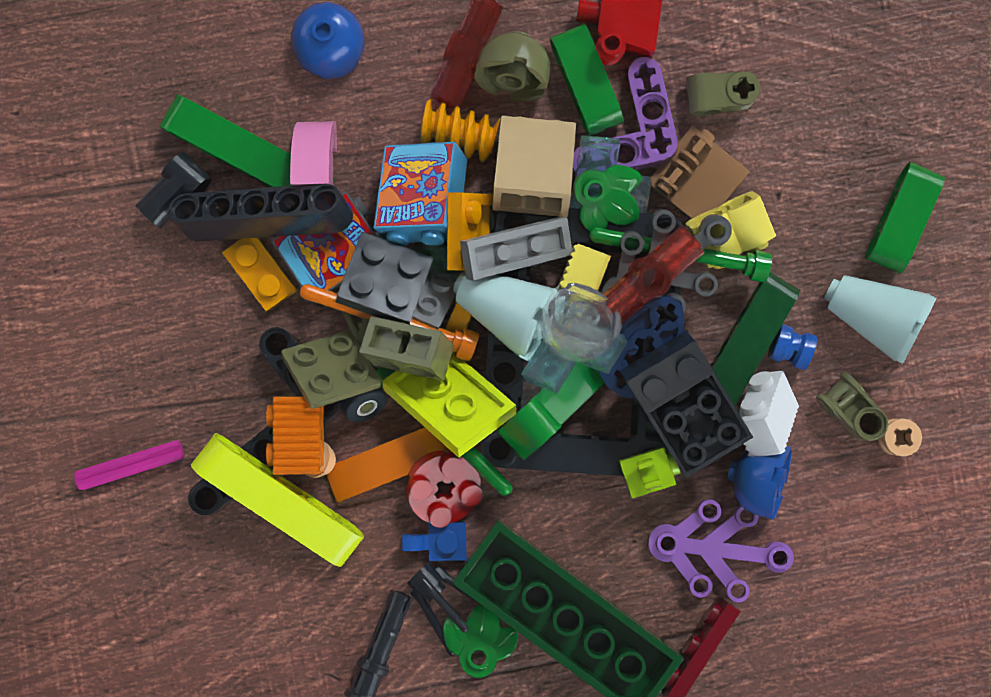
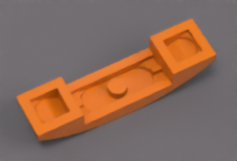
M422 428L337 462L332 471L326 476L338 503L408 475L413 464L427 453L436 450H444L445 453L452 451L430 431Z

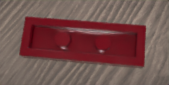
M723 598L719 604L714 602L708 608L702 620L705 623L698 636L693 634L687 640L682 649V654L685 655L683 657L684 660L661 691L664 697H685L739 616L741 612L739 609Z

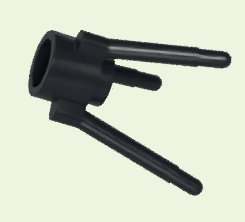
M427 563L407 584L413 589L410 594L419 603L442 645H444L448 654L453 656L454 653L446 646L443 628L427 600L431 602L434 599L459 629L466 633L469 629L468 626L440 594L446 588L442 581L468 598L474 599L452 583L454 577L449 575L441 565L434 569L430 563Z

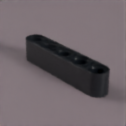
M332 184L186 193L176 197L168 208L170 219L192 241L338 233L348 228L353 220L352 209L338 188Z

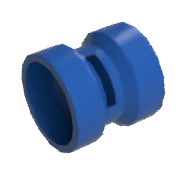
M782 324L770 345L768 358L777 362L786 360L791 362L794 368L805 371L814 355L818 338L807 332L803 334L796 333L792 327Z

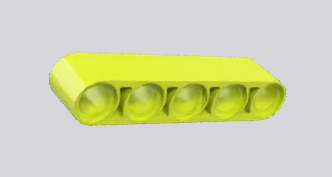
M215 433L191 464L192 469L203 479L335 566L342 567L364 538L363 533L351 522L282 475H273V469L220 434Z

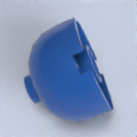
M331 2L316 3L303 10L294 21L291 32L292 50L301 67L307 72L309 71L311 74L327 80L341 78L353 71L359 64L358 61L362 57L366 45L363 28L356 16L342 5Z
M786 446L784 448L785 452L782 454L762 457L748 456L749 451L745 450L740 461L732 460L728 481L734 482V495L738 503L745 510L758 516L770 519L776 518L783 496H781L784 483L787 484L792 459L791 447Z

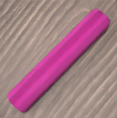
M171 441L78 470L74 473V479L79 490L89 489L182 460L185 457L184 449L180 441Z

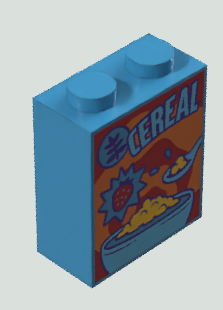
M456 142L385 146L374 229L384 240L403 247L414 242L438 246L447 241L448 192L464 193L467 157Z

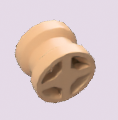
M890 419L888 420L887 432L877 440L880 448L887 454L908 456L919 449L922 442V434L917 424L911 420Z

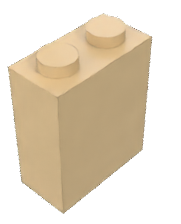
M501 116L492 210L568 217L576 123L560 120L532 119L521 116Z

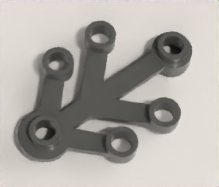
M666 209L656 211L651 218L654 228L646 268L633 278L635 255L642 251L644 241L635 231L625 232L619 242L622 251L617 276L608 280L602 289V301L605 307L615 314L631 312L636 306L661 296L642 291L654 282L695 289L702 296L714 294L718 288V281L711 273L700 272L695 274L673 269L708 245L720 246L725 244L732 234L730 222L719 214L706 216L700 223L699 233L664 256L668 234L674 229L676 219ZM663 214L670 217V224L666 228H659L657 226L658 217ZM715 224H721L723 227L722 235L713 238L710 234L711 227ZM631 236L637 237L638 246L633 250L626 249L625 240ZM705 277L711 278V287L708 290H701L699 288L700 280ZM620 289L626 290L628 292L627 299L624 302L615 301L614 294ZM677 293L667 294L678 299L685 312L686 303L684 299ZM659 305L656 309L664 311L669 317H676L673 312L667 309V306L662 307Z

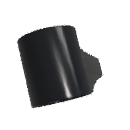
M185 152L175 156L165 166L161 173L162 178L135 205L147 219L160 229L170 220L168 208L176 197L186 193L204 192L212 181V178Z

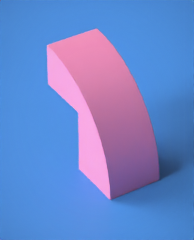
M335 121L297 122L295 124L291 145V186L333 185V152H337Z

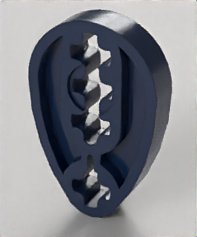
M661 295L641 304L615 325L604 339L598 354V366L603 381L613 392L623 397L636 398L627 382L623 383L622 386L617 385L618 378L614 373L617 369L620 371L628 366V361L625 359L628 353L630 355L637 353L639 347L635 341L638 337L643 340L648 335L653 337L651 343L656 349L684 332V309L675 297ZM669 303L673 304L672 311L676 315L673 321L670 319L664 320L654 330L659 323L660 317L656 311L659 305L666 307ZM646 350L643 352L641 358L650 353V351Z

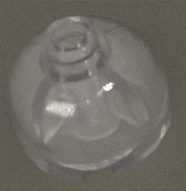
M568 283L565 289L558 290L559 286L554 288L540 315L541 336L546 345L562 358L578 363L594 360L604 354L617 339L622 328L621 317L617 309L612 313L606 306L609 299L590 286Z

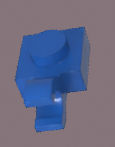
M428 522L429 534H403L402 551L429 550V561L467 560L466 522H453L441 528L434 527Z

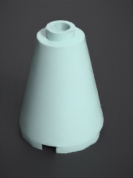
M462 272L453 288V291L457 293L456 302L517 356L527 361L532 360L544 346L545 342L541 341L547 330L553 331L564 303V297L561 296L563 293L557 289L499 274L477 280L466 279V273Z
M846 275L843 276L841 281L834 279L824 299L830 301L828 309L892 360L902 364L937 299L928 293Z

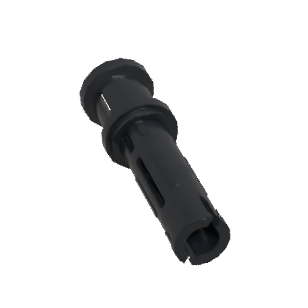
M394 589L390 590L387 603L378 621L369 648L365 655H361L358 658L356 664L359 668L351 687L346 688L345 696H376L382 678L389 674L390 670L388 669L389 665L387 662L413 597Z

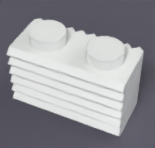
M783 371L759 372L753 375L749 381L739 414L753 435L752 439L743 443L746 445L745 450L749 451L748 456L750 457L770 456L785 452L784 448L787 446L786 443L788 442V437H790L789 433L792 431V423L795 422L794 418L798 412L799 405Z

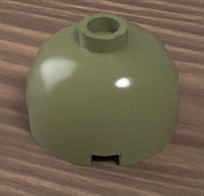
M521 31L504 33L493 37L482 48L477 60L475 80L482 89L496 97L498 91L513 93L509 98L510 101H533L541 98L544 95L545 88L547 89L550 76V59L545 48L527 33Z

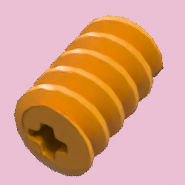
M429 99L425 106L420 127L421 144L431 143L433 139H435V143L456 142L460 149L464 146V153L468 159L478 150L479 160L484 163L493 152L501 118L491 127L489 115L487 114L483 116L479 123H476L474 111L470 110L466 118L461 119L460 107L456 106L451 115H447L446 103L442 102L435 112L432 111L431 99Z

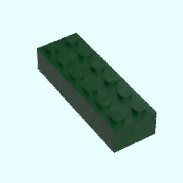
M499 518L496 519L453 578L452 583L605 697H657L684 660L678 650Z

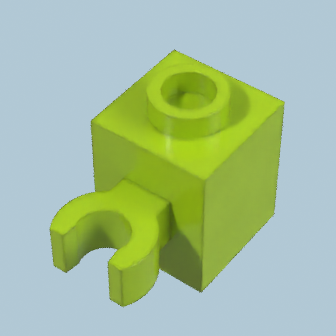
M663 446L619 460L632 499L677 485L674 476L680 474L679 466L671 453L666 454Z

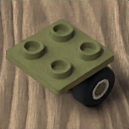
M344 331L282 350L281 357L310 408L315 409L341 400V409L348 420L364 422L375 417L385 406L386 395L380 387L381 379L372 364L359 353L361 347L351 331Z

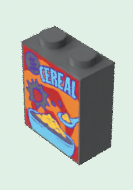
M347 191L342 193V196L353 211L351 224L342 232L278 236L271 240L301 287L305 284H310L334 293L338 292L361 232L383 239L375 229H371L365 220V217L370 215V212L359 196L351 199Z

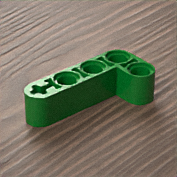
M596 339L497 431L523 460L562 427V424L605 383L600 375L598 366V354L601 344Z

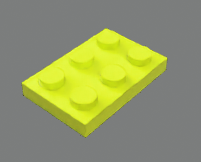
M452 352L444 381L395 371L382 381L383 390L458 458L516 415V404L463 359L455 357L454 352Z

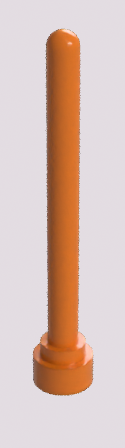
M305 284L300 288V295L306 300L370 320L372 316L336 303L337 293L310 284ZM411 319L410 325L436 330L426 324ZM442 328L438 329L454 345L453 352L455 357L466 361L471 360L478 342V332L466 328L463 331L456 329L455 332Z

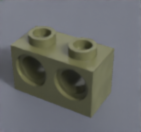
M371 316L359 353L377 367L444 381L454 345L442 331Z

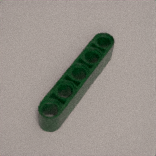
M771 272L765 283H758L710 365L734 406L794 306L801 291Z

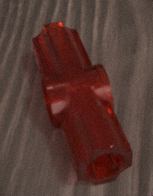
M471 0L459 30H455L444 53L443 60L445 62L430 93V98L439 104L442 102L446 103V107L453 109L456 106L461 107V104H463V100L468 93L476 72L480 52L490 41L503 12V6L499 5L495 0Z
M680 226L646 257L634 260L630 264L627 273L598 297L594 304L603 316L615 328H618L651 298L660 297L667 292L672 280L705 253L701 244L685 227ZM654 268L655 279L651 284L644 286L642 282L643 275L647 270Z

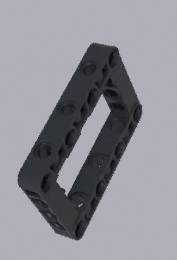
M569 208L567 219L572 248L580 244L600 252L621 253V247L593 242L590 239V231L583 226L579 218L580 209ZM500 211L496 219L495 232L505 230L504 222L513 216L521 218L525 225L559 216ZM639 213L638 220L628 225H618L608 221L605 229L624 233L635 231L640 236L652 238L654 227L652 226L651 218L653 213ZM666 214L660 215L657 219V226L667 227L670 224V217ZM675 218L676 225L671 231V242L683 244V226ZM642 251L638 253L641 254L640 272L646 268L648 253ZM682 264L673 270L682 271ZM530 266L500 273L499 275L530 282ZM654 282L642 291L656 295H667L670 293L680 295L681 287ZM669 303L667 309L673 312L674 305ZM666 315L664 319L658 320L659 323L654 330H656L660 323H663L664 320L670 319L673 321L675 318ZM489 331L485 379L516 404L517 413L521 410L525 359L517 356ZM648 335L644 340L639 337L636 339L639 349L635 354V361L640 359L646 350L651 352L655 349L651 343L653 337ZM501 363L510 364L515 370V379L509 384H500L494 378V370ZM632 398L630 438L555 433L524 460L512 447L508 456L503 459L494 458L489 452L490 442L495 438L501 437L497 431L507 422L481 441V453L494 467L624 476L619 460L639 454L646 448L655 449L663 446L666 454L670 453L637 398Z

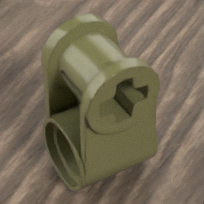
M745 71L719 74L699 73L687 76L689 115L707 116L722 112L747 110L760 94L761 86L759 80L754 74ZM738 84H742L743 90L749 91L744 99H741L739 93H733Z
M842 372L839 375L840 380L825 394L819 393L816 396L822 408L837 420L854 439L859 441L878 440L887 432L889 425L887 416L867 395L863 387L848 373ZM864 414L870 415L875 422V428L869 435L862 432L859 425L860 418Z

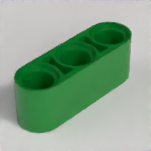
M583 24L550 37L549 40L553 54L588 137L624 123L619 103L587 26Z
M911 161L906 164L870 241L865 259L896 273H903L913 256L942 190L945 176Z

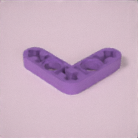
M649 57L636 59L628 70L629 86L640 132L584 144L574 151L573 170L577 177L586 171L585 166H578V164L584 161L583 156L590 154L592 160L603 158L601 150L608 149V160L611 166L616 164L625 165L634 170L666 164L676 156L678 148L676 131L662 71L654 59ZM646 68L649 74L654 73V75L650 76L652 92L646 94L642 79H635V77L640 75V69ZM649 102H657L663 107L664 111L660 118L650 120L643 115V107ZM660 127L664 143H671V145L666 147V153L659 154L658 149H651L656 144L654 129ZM628 145L634 149L635 157L631 162L622 164L614 158V152L619 146ZM605 161L595 162L593 169L601 172L607 169L605 168Z

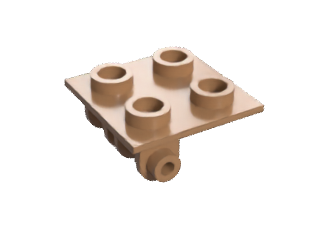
M693 125L678 142L676 156L670 162L660 165L646 182L691 219L724 204L750 172L713 142L715 137L711 132L706 129L699 131Z

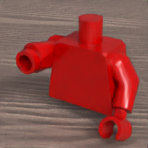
M579 0L576 21L597 24L595 43L602 64L614 65L624 53L639 58L649 57L652 59L656 50L662 0H601V2Z

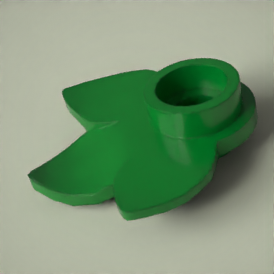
M617 164L612 165L603 172L595 169L582 172L574 182L573 193L576 200L581 204L579 218L583 226L591 231L594 228L605 229L608 221L618 225H628L636 222L639 218V208L635 198L630 193L642 181L641 174L631 167ZM593 183H598V192L592 196L588 195L589 186Z
M479 604L470 613L467 621L464 622L469 628L466 633L462 632L449 617L445 620L443 630L447 648L460 657L463 671L473 678H484L494 671L497 661L505 659L513 653L518 638V632L512 627L500 628L498 617ZM478 651L484 653L486 661L482 665H475L471 660L473 653Z

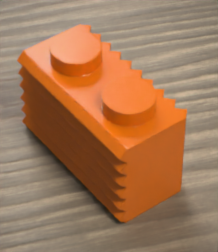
M273 397V405H267L266 410L267 427L273 428V443L267 444L266 461L267 466H273V475L324 473V406L312 409L304 397Z

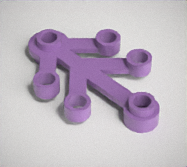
M711 499L702 500L698 504L697 510L678 525L662 524L655 527L648 538V547L651 554L660 561H672L687 580L690 592L700 598L710 594L712 582L706 575L697 572L685 553L701 555L725 586V593L728 598L734 602L745 601L749 596L750 589L745 581L734 575L722 558L763 563L774 572L788 570L794 561L791 548L779 541L769 542L765 547L725 543L727 539L741 528L751 527L758 521L759 516L752 513L750 521L742 522L740 513L744 508L741 505L735 509L734 515L702 540L686 538L705 521L714 522L719 519L721 507L716 501ZM706 504H713L715 507V514L712 517L707 518L703 515L702 510ZM666 536H670L674 540V545L670 550H664L661 547V540ZM777 551H783L785 554V560L781 564H775L773 561V555ZM697 579H704L706 581V589L702 592L694 590L693 585ZM737 583L742 584L744 588L742 595L739 597L732 596V586Z

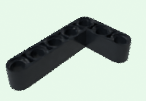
M273 327L266 330L260 337V351L296 397H304L281 357L282 354L275 355L270 349L271 340L277 335H284L286 337L287 348L300 345V341L294 334L283 328ZM341 400L335 402L331 412L324 413V427L342 412ZM264 428L241 447L265 465H267V461L260 456L259 446L266 439L273 442V428ZM201 479L196 483L188 495V503L191 509L203 516L217 513L235 500L205 479ZM206 487L213 489L217 495L216 504L212 508L205 506L201 501V493Z

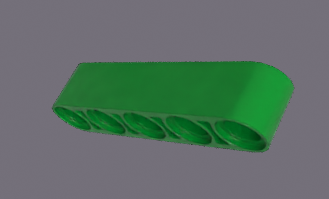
M176 94L159 125L161 129L270 188L291 186L290 153L197 103Z

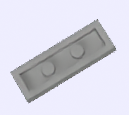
M557 217L460 241L466 279L477 280L570 256L573 252L567 217Z

